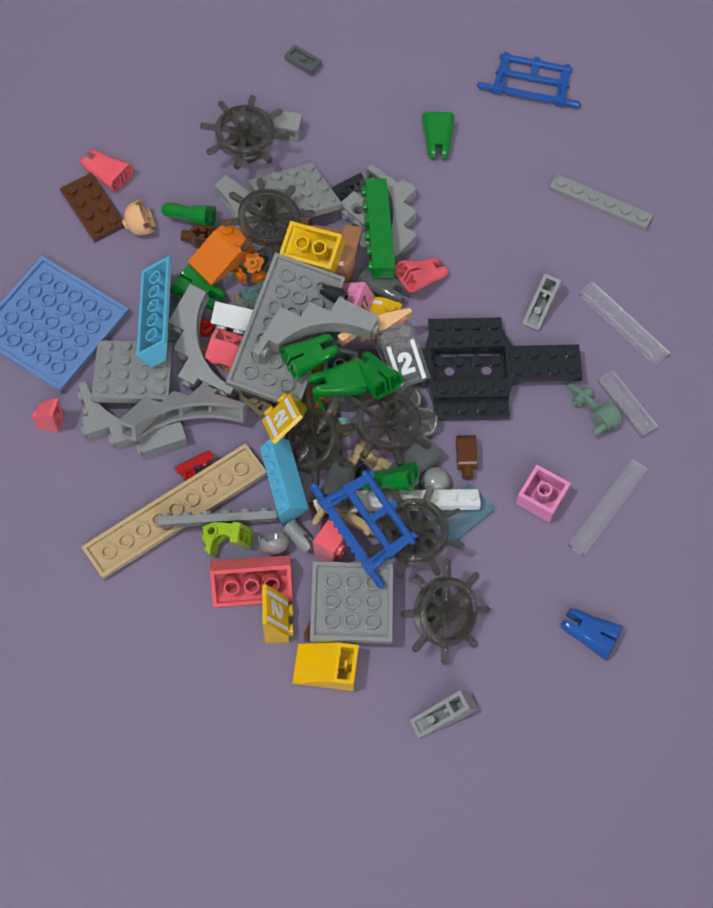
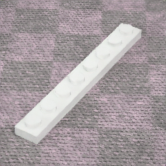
M478 489L412 490L411 492L382 490L389 502L394 499L398 504L394 508L395 511L479 510L481 506ZM356 491L357 496L368 511H377L383 507L373 491ZM338 504L334 506V509L339 512H358L356 507L351 511H343L337 509Z

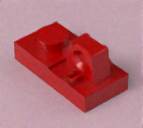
M207 450L173 468L186 481L196 475L194 466L199 465L201 468L211 463L210 459L214 457L211 451Z

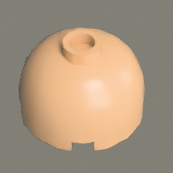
M143 199L130 203L125 208L124 219L122 220L124 227L137 236L151 234L155 232L152 227H156L150 209H146L143 205L146 204Z

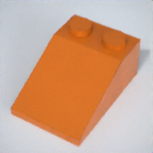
M227 221L213 231L188 260V264L207 283L213 286L245 262V256L248 253L253 254L252 243L232 223Z

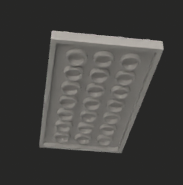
M275 252L225 385L279 403L277 399L283 393L288 395L292 391L301 401L311 372L296 381L284 363L280 351L277 353L270 349L268 356L263 358L260 363L253 360L252 351L280 306L299 316L302 315L309 302L331 311L334 303L319 294L321 286L326 284L342 288L345 277ZM326 332L311 334L302 337L298 340H295L292 343L312 339L317 336L323 335Z

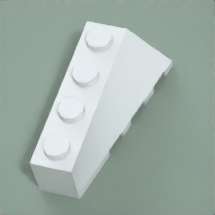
M215 301L211 323L217 324V328L227 330V327L234 328L233 332L244 334L253 310Z

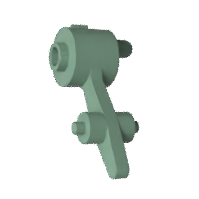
M571 382L566 385L567 389L574 395L572 398L573 406L580 407L584 404L593 411L591 418L597 426L592 430L593 435L597 436L601 432H607L611 428L615 429L619 426V421H621L622 417L615 405L605 402L602 406H599L592 399L594 396L592 388L585 387L581 390Z

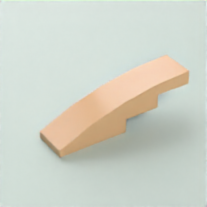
M408 308L378 315L380 324L378 334L381 338L412 317V310ZM342 332L338 335V342L343 347L356 337L361 342L365 341L366 338Z

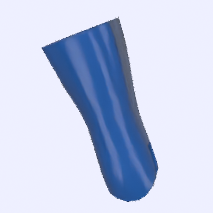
M570 608L566 616L578 623V625L568 620H563L560 627L595 654L607 660L621 634L623 626L592 616L581 610Z

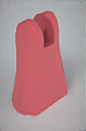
M94 149L88 152L90 158L84 156L80 160L84 169L115 193L122 187V182L125 183L132 177L134 171L132 164Z
M439 258L402 260L395 266V275L408 292L411 293L445 278L449 274V270L446 266L440 267L442 261Z

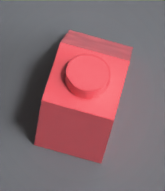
M54 398L39 403L32 417L37 428L59 433L64 414L58 399Z

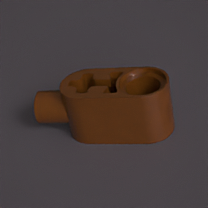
M196 225L190 231L182 230L181 241H189L194 248L199 249L218 227Z
M476 435L456 436L457 470H462L463 480H472L474 478L473 470H477Z

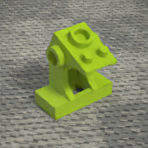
M213 522L202 527V540L206 545L204 551L217 558L219 545L225 539H230L229 542L243 549L251 550L254 530L241 523Z

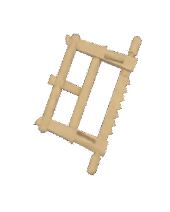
M366 432L360 444H356L352 457H347V461L353 462L354 467L358 460L361 459L374 466L373 470L389 469L392 464L382 456L378 457L365 448L372 437L370 432ZM320 505L318 507L319 511L312 520L314 526H318L325 513H327ZM339 512L344 523L363 531L365 536L370 534L374 536L365 520L356 516L357 512Z

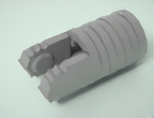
M295 519L283 528V533L288 535V538L302 551H314L313 539Z

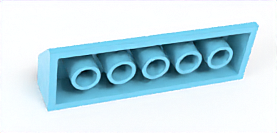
M170 256L141 272L136 357L151 368L166 361L172 259Z

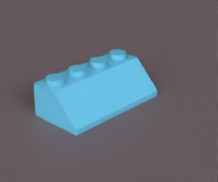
M269 439L260 446L279 519L282 526H286L309 508L290 441L288 439H280L274 444Z

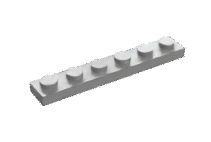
M556 174L549 187L551 192L642 231H646L653 217L651 213L559 174Z
M261 508L256 512H251V509H242L237 513H232V510H222L218 514H212V511H203L199 515H192V512L180 513V516H173L172 513H163L161 517H157L156 522L157 528L205 526L213 522L231 524L233 522L241 524L275 522L277 517L276 510L271 511V508Z

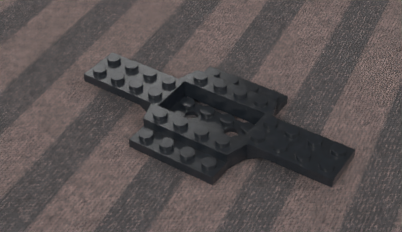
M502 317L428 319L429 335L425 348H417L426 375L424 379H422L413 348H391L398 371L401 374L406 358L404 357L403 361L398 363L399 354L407 352L411 355L412 361L408 369L415 367L416 371L403 375L404 381L402 384L417 385L427 389L433 403V411L437 415V421L509 419V396L512 386L524 382L582 381L583 378L579 344L511 346L502 329ZM356 349L358 358L363 363L362 353L368 351L393 368L387 349ZM486 353H501L499 356H498V355H492V356H479V355H475V356H455V357H442V356L434 357V356H433V355H440V354H486ZM449 367L455 373L449 376L444 373V370ZM489 367L492 372L485 375L481 372V369Z

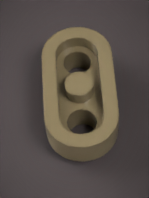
M242 390L239 392L240 401L246 403L247 408L257 417L263 418L265 416L263 414L264 411L259 409L262 407L265 410L271 406V402Z

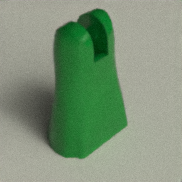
M425 112L422 114L426 150L429 159L435 160V149H441V160H446L449 157L455 115L452 112Z
M165 203L161 209V212L166 217L184 219L199 225L214 226L216 222V206H187L177 203Z
M189 264L182 270L181 276L179 275L173 281L170 288V293L181 298L190 284L205 291L209 297L205 308L212 311L214 310L215 300L223 303L227 298L222 289L207 283Z
M323 334L280 348L281 357L293 379L297 381L339 353L337 345L322 349V347L333 341L330 334Z
M368 351L362 353L364 363L358 357L354 358L359 363L366 388L377 400L401 387L404 381L403 375L383 363L374 354Z
M355 359L316 372L308 377L310 385L323 383V385L312 389L313 395L316 397L363 395L366 392L364 377L359 363Z
M416 462L384 470H373V479L380 489L386 488L411 492L414 489V485L416 486L419 483V469ZM368 484L362 487L364 490H371Z

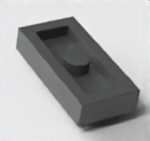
M295 44L284 55L286 61L310 75L322 65V60Z

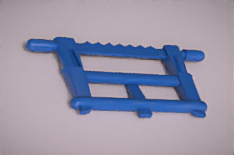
M504 51V54L500 55L501 63L498 71L495 73L497 77L494 84L491 85L484 82L477 84L479 89L491 90L493 94L501 95L502 93H507L508 96L532 98L533 101L538 100L545 103L552 102L555 103V106L559 107L567 105L579 108L581 106L579 101L566 100V91L569 89V73L573 71L570 64L560 65L540 61V57L534 56V59L513 56ZM509 62L532 66L531 74L507 70ZM538 67L561 72L560 80L538 76ZM509 76L529 80V82L533 83L539 82L558 86L556 96L505 87V78Z
M367 470L362 471L361 477L346 485H341V489L324 497L323 492L316 483H311L310 489L316 498L319 499L317 501L318 504L328 513L329 521L334 523V528H338V534H342V540H346V546L351 547V553H355V559L361 561V566L368 576L371 575L370 577L377 587L383 588L385 583L375 570L387 559L390 558L392 560L394 555L407 544L414 545L416 542L415 538L418 537L416 533L408 530L394 508L398 504L394 499L390 502L373 479V470L370 472ZM366 484L369 485L383 506L372 515H370L355 493ZM347 497L350 498L384 548L370 559L333 507ZM387 513L403 535L392 544H390L375 522Z

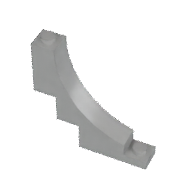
M338 297L331 311L309 302L301 316L280 306L252 351L253 360L260 363L263 358L268 356L270 349L278 353L282 346L289 345L302 337L320 332H345L370 340L372 335H376L380 329L379 316L341 297Z

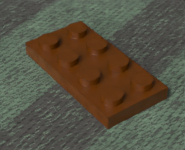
M91 173L59 188L61 194L94 243L124 228L123 219Z

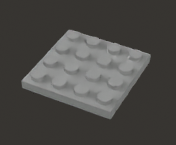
M313 162L248 180V186L276 228L287 225L290 221H299L342 209L341 201Z
M102 340L98 342L91 401L138 403L144 397L158 402L163 401L169 395L173 343L167 342L166 361L151 368L136 357L137 341Z
M313 562L310 641L392 644L393 564H382L375 570L385 583L383 588H378L370 577L371 575L368 576L361 566L362 563Z

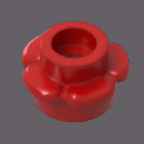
M202 320L200 335L209 337L215 330L214 324L210 320Z

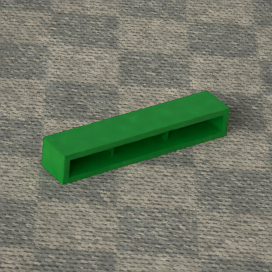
M365 179V185L361 186V196L365 197V201L362 202L363 212H366V215H364V226H367L368 229L365 230V241H369V245L366 247L367 256H370L368 271H371L372 279L394 278L395 259L387 179Z

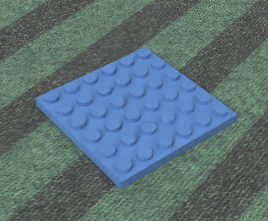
M41 256L0 302V355L62 393L95 354L98 342L106 340L128 315L129 308Z

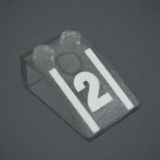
M411 321L379 331L375 335V346L382 362L401 373L404 377V381L399 389L430 379L427 364Z

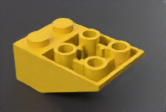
M339 642L298 644L292 684L353 691L359 645Z

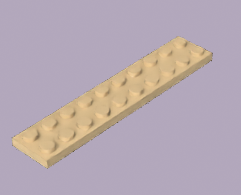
M245 443L81 546V548L104 580L185 528H157L156 520L157 517H161V514L172 513L173 516H180V513L192 512V515H199L203 511H212L265 477L267 472Z

